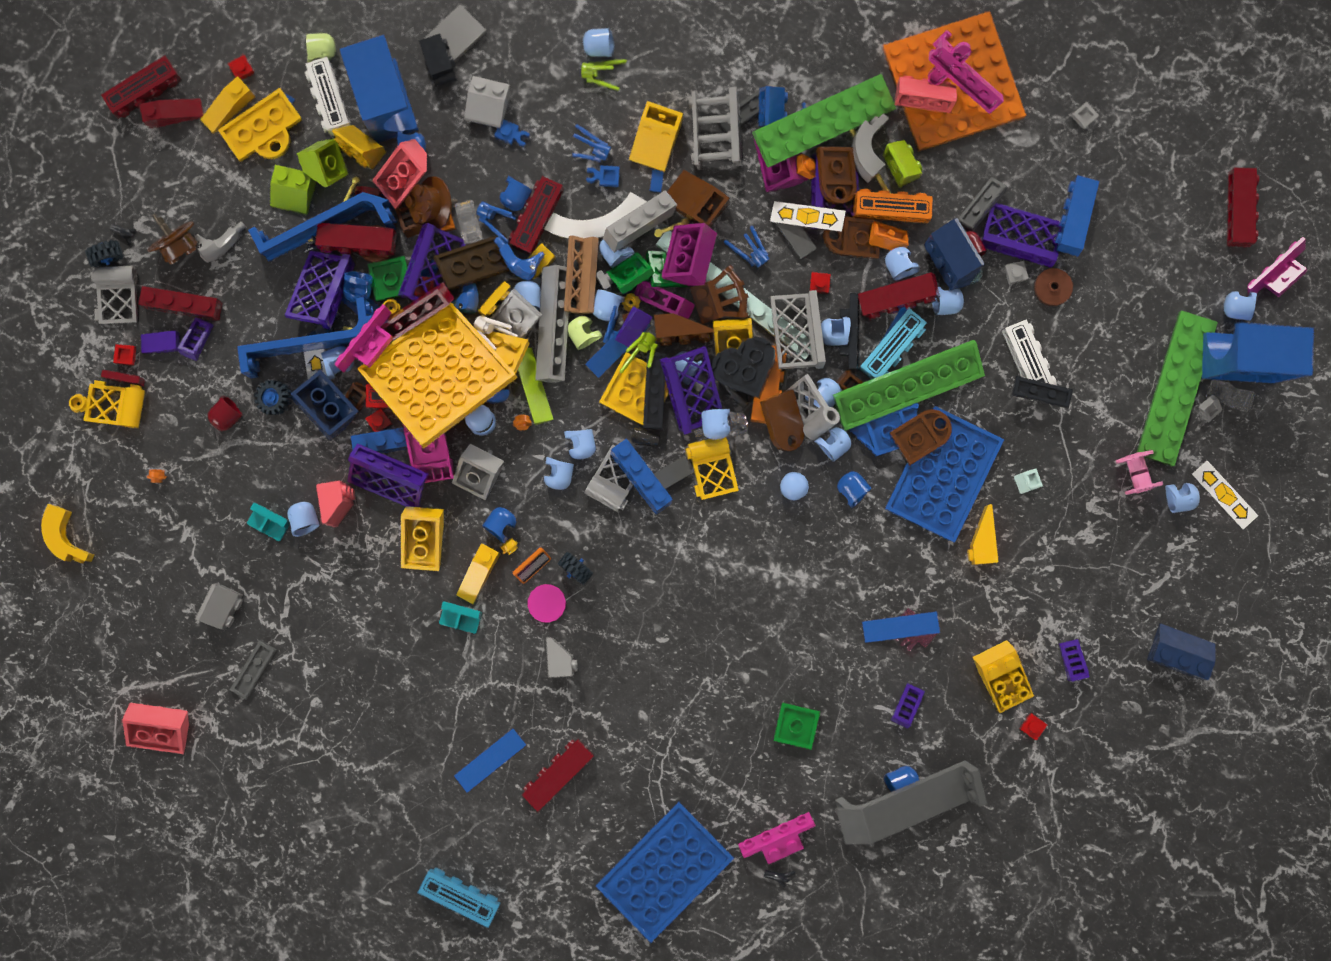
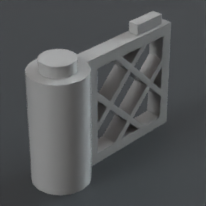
M134 265L95 267L94 271L91 272L92 282H95L97 287L98 309H94L95 320H98L99 324L137 323L136 267ZM124 289H131V297L125 301L119 294ZM102 290H110L114 296L107 302L103 299ZM117 297L124 303L118 311L110 305ZM127 306L132 310V319H125L120 314ZM109 307L115 315L110 320H104V311Z
M808 374L804 375L789 388L798 392V399L796 401L804 423L803 432L807 438L816 440L839 422V413L836 409L827 405ZM804 382L808 386V391L804 390ZM804 395L808 396V403L804 402ZM814 399L817 400L818 404L820 405L819 408L814 406ZM804 407L808 409V417L804 412Z
M612 444L584 494L618 512L620 509L622 511L625 509L628 503L626 497L633 484L628 479L629 485L626 490L618 486L617 479L627 476L625 474L615 475L613 467L618 466V464H612L610 458L611 449L615 447ZM611 467L612 478L605 479L600 476L603 469Z

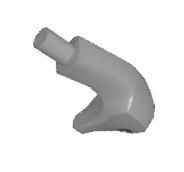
M240 222L234 228L229 227L220 238L214 241L207 240L196 234L194 237L198 241L199 255L205 262L215 261L222 257L240 238L238 234L246 226Z

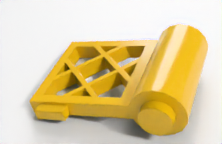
M94 380V384L90 383L83 421L139 428L145 391L141 390L142 386L130 384V388L107 386V382ZM95 389H101L104 396L96 400L94 397ZM115 391H120V399L114 403L110 395ZM108 399L111 406L104 411L100 403ZM97 406L101 414L96 418H90L91 411ZM113 409L117 412L116 421L110 420L107 416Z
M727 437L718 440L706 439L688 444V448H685L687 459H691L697 481V485L694 486L696 497L700 496L701 500L739 491ZM726 458L728 467L725 472H722L715 466L719 460ZM706 464L711 467L706 477L699 473L697 465ZM713 469L723 474L717 484L708 479ZM725 476L731 479L733 488L724 489L720 486ZM708 481L716 487L712 493L705 495L703 486Z

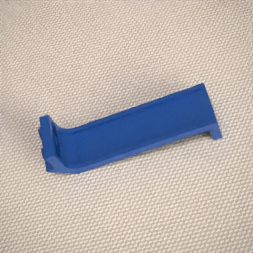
M362 192L272 239H269L263 230L259 231L256 227L248 231L260 254H263L270 262L305 244L311 239V236L316 237L317 225L321 223L343 224L371 210L378 212L386 228L396 230L394 223L397 221L391 212L395 209L388 199Z
M364 297L356 298L358 323L350 330L237 346L240 371L250 379L258 378L257 372L260 371V366L256 359L348 346L351 340L356 338L361 332L363 325L368 323L373 317L374 307Z

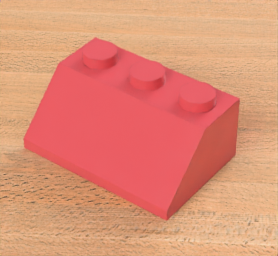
M903 76L899 78L894 105L950 113L957 99L956 85H951L950 82L943 81L940 85H932L928 82V79L917 80L911 76Z
M415 139L401 142L372 180L395 209L399 208L427 171V153Z
M342 481L316 484L322 523L331 527H338L353 506V500H355L354 489H351L350 485Z
M135 703L129 704L122 719L126 746L184 754L189 728L188 711Z

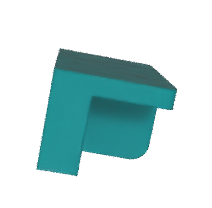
M253 503L250 508L253 512L247 524L259 530V532L277 541H281L290 525V521L257 503Z
M443 601L441 606L443 610L439 624L474 634L477 633L482 615L481 611Z

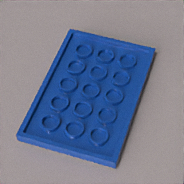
M934 406V410L943 412L949 418L952 426L950 438L945 444L910 466L906 463L885 510L955 543L1004 439ZM936 419L935 426L938 429H943L945 427L944 420Z
M678 802L596 884V887L651 943L734 857Z

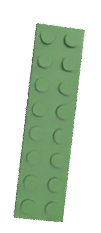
M880 74L757 129L752 134L768 168L862 125L865 120L869 122L875 116L880 117L883 113L886 114L897 108L894 105L884 78Z
M1182 310L1179 312L1137 449V453L1153 450L1154 454L1144 458L1172 467L1175 466L1202 376L1203 333H1215L1218 322Z
M971 340L833 394L837 412L840 415L842 429L844 431L984 377L985 374L977 343Z

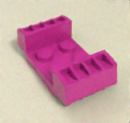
M404 426L411 466L428 473L425 483L454 479L453 461L449 456L445 433L423 448Z

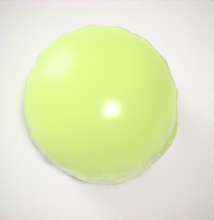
M326 33L306 35L308 63L314 61L315 58L327 57L329 60L333 59L336 46L332 36Z
M579 316L568 325V335L578 350L589 346L603 337L600 331L592 332L590 330L592 321L587 316Z

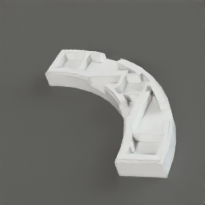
M630 192L621 205L602 217L591 220H572L553 213L544 229L565 238H569L571 235L581 238L592 236L601 238L604 236L606 227L647 201Z

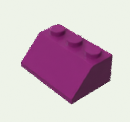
M754 139L766 192L793 187L808 180V178L797 174L796 156L802 154V152L767 168Z
M705 223L675 225L661 278L687 286L705 285L717 233Z

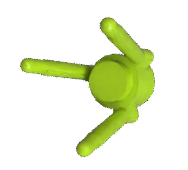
M627 60L582 63L581 76L582 78H587V82L619 91V87L594 79V77L598 76V70L614 69V66L607 65L626 63Z
M642 332L640 337L626 349L628 353L638 345L620 369V373L624 372L639 351H650L647 367L651 368L654 353L658 347L653 334Z

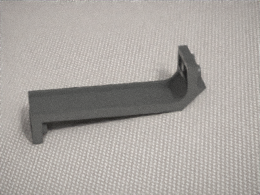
M965 760L862 805H852L843 797L835 800L837 806L835 812L839 818L840 830L845 844H872L968 801L974 802L980 807L986 805L987 801L979 769Z

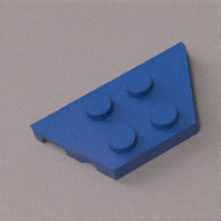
M912 404L849 430L876 457L898 450L889 433L917 416L919 404Z

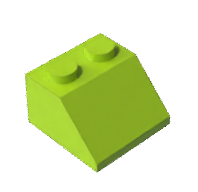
M334 139L318 141L297 153L303 172L323 187H328L348 175L338 143Z
M905 140L887 144L882 155L899 188L919 179L922 174L921 171H923L920 162L916 161L913 157L914 151L911 145H907Z
M275 165L270 183V206L307 215L316 181L301 170Z

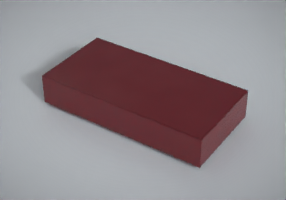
M102 370L101 377L107 380L144 386L145 384L144 378L109 370Z

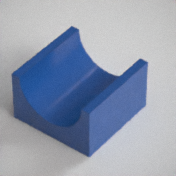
M381 35L341 48L342 59L362 121L374 141L379 143L397 137V131H403V134L419 130L397 61L391 57L385 36Z
M1236 323L1234 334L1203 333L1202 379L1275 384L1312 376L1314 328Z

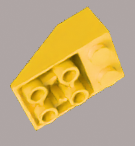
M647 101L629 160L665 172L683 121V113Z
M354 125L332 130L335 136L334 140L339 143L338 146L342 148V151L349 157L353 155L357 159V163L364 168L368 166L373 170L386 153L380 144Z
M1007 640L973 657L977 670L999 713L1034 697L1017 651Z

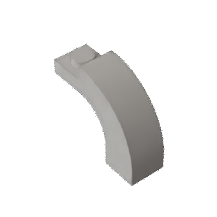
M884 113L879 118L875 116L869 123L865 120L856 132L851 145L853 147L855 168L867 183L885 166L876 156L871 145L872 137L889 119Z

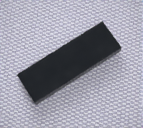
M1016 376L1011 395L1068 409L1073 389Z

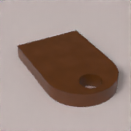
M853 147L816 148L819 187L822 196L828 202L835 205H841L850 201L857 189ZM836 190L842 193V199L836 197Z
M844 217L842 231H836L838 233L837 240L830 238V230H824L825 245L831 252L837 255L878 259L880 247L869 244V238L873 222L882 223V221Z
M789 389L760 402L771 441L781 451L797 449L804 439V425L794 390ZM789 436H790L791 439H792V444H791V445L788 444V437H789Z
M930 409L923 411L894 429L889 435L910 466L945 444L950 438L952 426L949 418L943 412ZM936 419L944 420L945 427L943 429H938L935 426Z

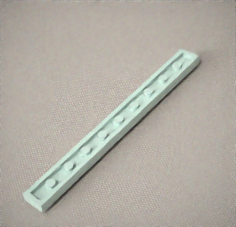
M665 232L656 243V246L666 253L668 252L672 232ZM710 262L705 282L715 279L723 271ZM726 275L716 284V287L719 289L731 285L733 281ZM736 288L719 293V295L728 300L737 297L738 293ZM744 288L745 293H748L749 296L747 298L748 317L774 336L771 309ZM740 301L734 302L732 305L739 309ZM782 317L777 321L778 325L783 329L789 324ZM794 326L787 330L794 338L800 332ZM803 333L797 339L805 346L809 342V338ZM785 335L780 338V342L785 346H788L792 341ZM793 343L789 348L797 355L802 350L796 343ZM804 351L800 357L806 360L809 354Z

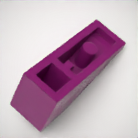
M646 281L639 283L634 292V295L638 296L641 301L668 314L674 313L689 319L695 307V304L660 287H652L651 283Z

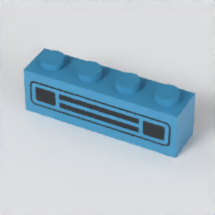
M438 868L428 871L418 891L419 894L486 927L490 926L501 904L497 902L498 898L490 894L485 896L479 893L480 889L472 885L467 887L462 884V880L456 877L449 878L445 876L444 871Z

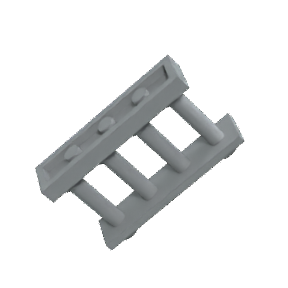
M729 87V94H726V96L699 99L696 91H691L692 98H689V107L692 109L694 153H691L692 164H695L698 170H702V161L729 159L733 162L734 166H742L740 101L737 87ZM730 105V112H727L726 115L699 117V106ZM728 122L731 126V131H728V133L700 136V125ZM731 142L732 149H729V151L701 154V143Z

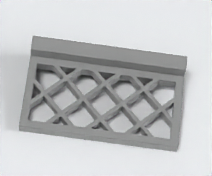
M817 290L809 291L808 294L770 296L778 369L824 368L826 360ZM796 300H804L805 306L802 310L793 305ZM775 301H783L787 304V307L780 311L776 308ZM789 308L798 313L793 320L784 314ZM800 315L807 320L804 328L795 322ZM781 317L789 322L785 329L778 325L777 321ZM792 325L800 330L795 338L787 332ZM802 333L809 337V342L806 346L797 340ZM783 335L792 340L787 347L780 343V338ZM793 343L802 348L798 355L789 350ZM806 351L811 355L812 361L804 362L799 357ZM785 353L794 358L791 363H782V356Z

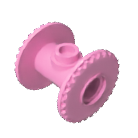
M1153 450L1131 454L1116 460V464L1127 462L1134 489L1125 491L1126 495L1137 494L1163 485V481L1152 484L1144 457L1154 454Z

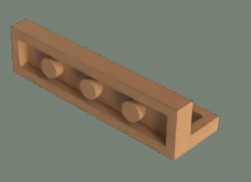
M573 235L569 236L564 311L580 315L594 313L599 239L597 237L581 238ZM575 242L580 243L579 252L575 249ZM575 260L579 264V269L577 271L573 267ZM573 279H575L578 283V287L576 290L572 286ZM573 297L576 300V308L571 307V299Z

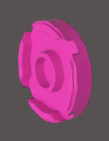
M543 584L536 587L528 598L530 614L541 622L550 623L556 621L563 615L566 608L564 593L553 585Z

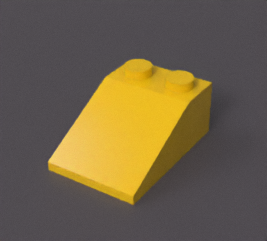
M751 318L713 321L715 355L728 348L738 349L743 341L745 342L747 339L753 338Z
M405 507L401 514V568L430 571L440 570L444 509Z

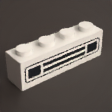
M324 57L306 63L308 71H305L308 82H312L313 85L310 90L313 98H317L318 104H316L317 112L324 119L321 121L324 132L328 131L332 138L334 137L333 129L350 126L351 124L329 59Z
M1026 319L1005 328L1002 333L1021 377L1057 385L1055 377L1051 376L1048 370L1050 366L1047 359H1043L1041 354L1042 347L1039 341H1036L1034 338V329L1031 323L1028 324Z

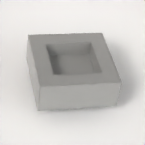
M1086 102L1071 116L1085 129L1098 118L1099 114Z
M1024 261L1004 266L1009 285L1029 279Z
M602 270L597 272L596 279L602 289L608 292L611 291L610 284L613 282L608 273L604 275Z
M1211 395L1198 407L1203 419L1207 422H1210L1223 410L1218 398L1214 395Z

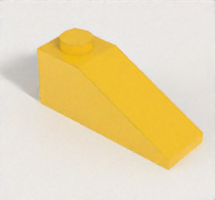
M237 76L221 91L200 120L214 134L254 99L255 96Z
M992 504L984 507L970 544V550H968V560L972 561V565L998 562Z
M481 543L456 595L474 604L501 553Z

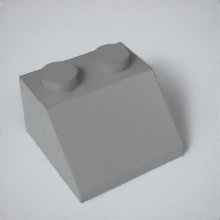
M473 76L468 90L464 120L501 128L510 99V84Z
M470 444L460 457L452 484L486 500L500 474L504 461Z
M212 584L195 620L218 629L226 630L234 621L233 615L235 610H238L242 605L243 600L241 598L243 595L226 586Z
M547 638L548 677L574 676V672L578 671L577 660H574L573 655L554 638Z

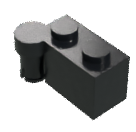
M439 33L419 40L435 87L448 82L450 84L456 82L457 79L453 67H456L453 57L448 56L446 51L450 49L446 38L442 39Z

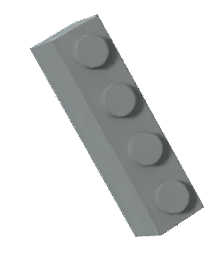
M665 190L606 227L603 239L615 253L673 216L677 204Z

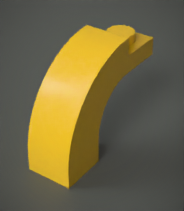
M48 504L43 514L41 526L43 539L49 550L63 561L71 562L73 558L74 561L83 564L85 561L92 562L94 554L73 546L67 538L66 526L72 512L56 505Z

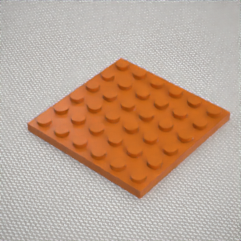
M990 11L883 45L882 48L897 89L898 80L903 76H911L917 80L928 79V73L935 66L929 61V52L932 49H936L933 43L948 30L952 36L947 41L953 47L961 42L968 43L971 47V55L965 62L1003 95L1004 102L989 114L947 77L944 81L950 82L951 85H956L957 92L956 103L950 113L903 106L918 151L1025 118L1026 113Z

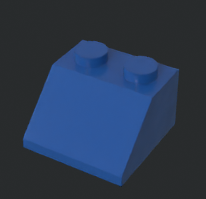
M773 86L759 88L758 127H764L787 116V112L784 111V105L787 104L788 100L785 88Z

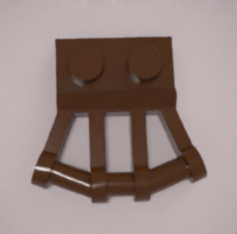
M732 265L728 266L715 279L705 282V285L690 288L702 324L724 316L748 318L747 298L749 296L748 293H745L744 281L733 271ZM726 275L733 281L731 285L719 289L716 287V284ZM736 288L737 297L721 302L719 293ZM740 301L739 312L724 311L723 306Z

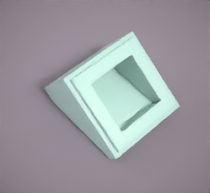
M1037 469L1014 476L1020 494L1043 486Z

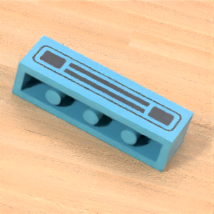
M908 309L860 366L859 370L871 380L889 373L887 370L891 365L895 367L902 359L900 357L903 351L908 352L914 345L911 341L916 336L920 338L925 332L924 326L927 322L911 309Z

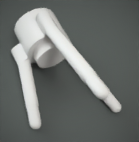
M480 315L474 322V328L495 351L497 348L484 334H490L495 329L504 334L518 337L517 334L504 329H511V325L487 318L484 315Z

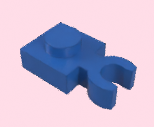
M503 119L501 128H497L494 137L511 145L515 140L521 147H525L526 143L521 141V138L524 136L530 138V134L526 131L518 132V125Z
M600 166V171L592 167L587 168V173H593L594 177L586 178V181L588 183L600 181V186L619 187L620 168L618 166Z

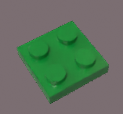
M638 252L606 272L622 294L631 291L636 285L646 281L655 274L652 267Z
M405 256L368 264L369 273L373 277L372 287L376 302L401 297L398 296L408 267Z
M782 702L773 741L812 750L820 711Z

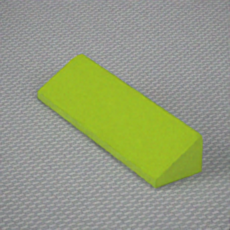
M532 347L527 348L518 371L534 424L538 425L554 419L543 383L536 380V360Z

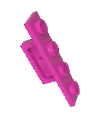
M1302 237L1298 242L1292 243L1286 253L1279 255L1275 263L1270 267H1266L1257 279H1253L1247 286L1248 295L1250 292L1258 293L1265 287L1280 297L1306 273L1307 268L1294 259L1305 250L1306 239Z
M384 304L374 312L369 322L363 325L361 332L356 338L351 340L344 353L338 356L334 365L343 373L355 358L370 368L394 339L381 328L392 314Z
M808 812L773 829L764 831L753 838L746 839L738 845L744 858L762 850L769 865L804 849L798 834L815 827V823Z

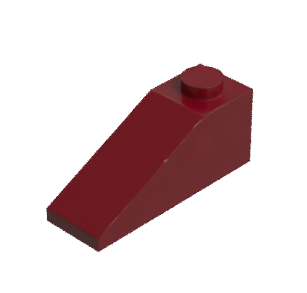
M200 98L157 100L139 104L142 121L149 129L199 119L204 115Z

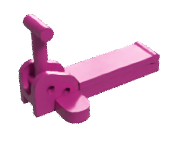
M946 30L933 43L936 49H932L929 52V61L935 66L928 73V82L932 85H940L948 77L984 110L991 114L1004 102L1003 95L965 62L971 55L970 45L966 42H961L953 47L947 41L952 34Z

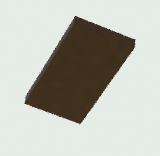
M497 235L434 256L436 266L449 291L510 271L499 252L500 248L494 242L495 238L498 237Z

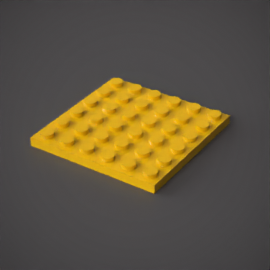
M452 303L389 344L370 368L365 364L357 368L423 448L517 378L512 369Z

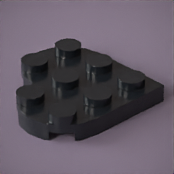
M754 336L749 338L745 342L743 341L738 349L728 348L721 353H717L712 362L713 375L724 386L760 399L775 362V349L763 337Z

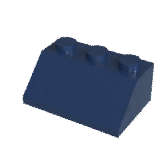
M958 218L951 220L933 232L924 244L926 251L929 253L950 290L969 286L985 264Z
M321 369L291 393L292 400L329 441L340 434L359 413Z
M1159 623L1147 660L1200 680H1209L1215 664V643Z

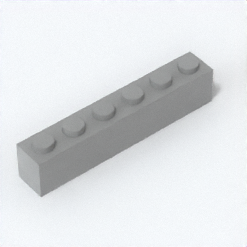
M560 265L542 268L540 313L542 316L539 319L536 380L549 383L565 381L569 312L564 311L567 267Z

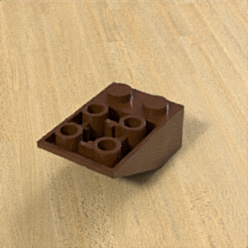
M685 170L682 171L667 191L676 202L675 210L693 224L705 223L710 228L727 207L730 199L713 185Z
M674 313L654 315L656 343L661 344V347L672 346V343L677 342L680 345L691 344V341L697 340L699 343L710 342V339H713L714 329Z

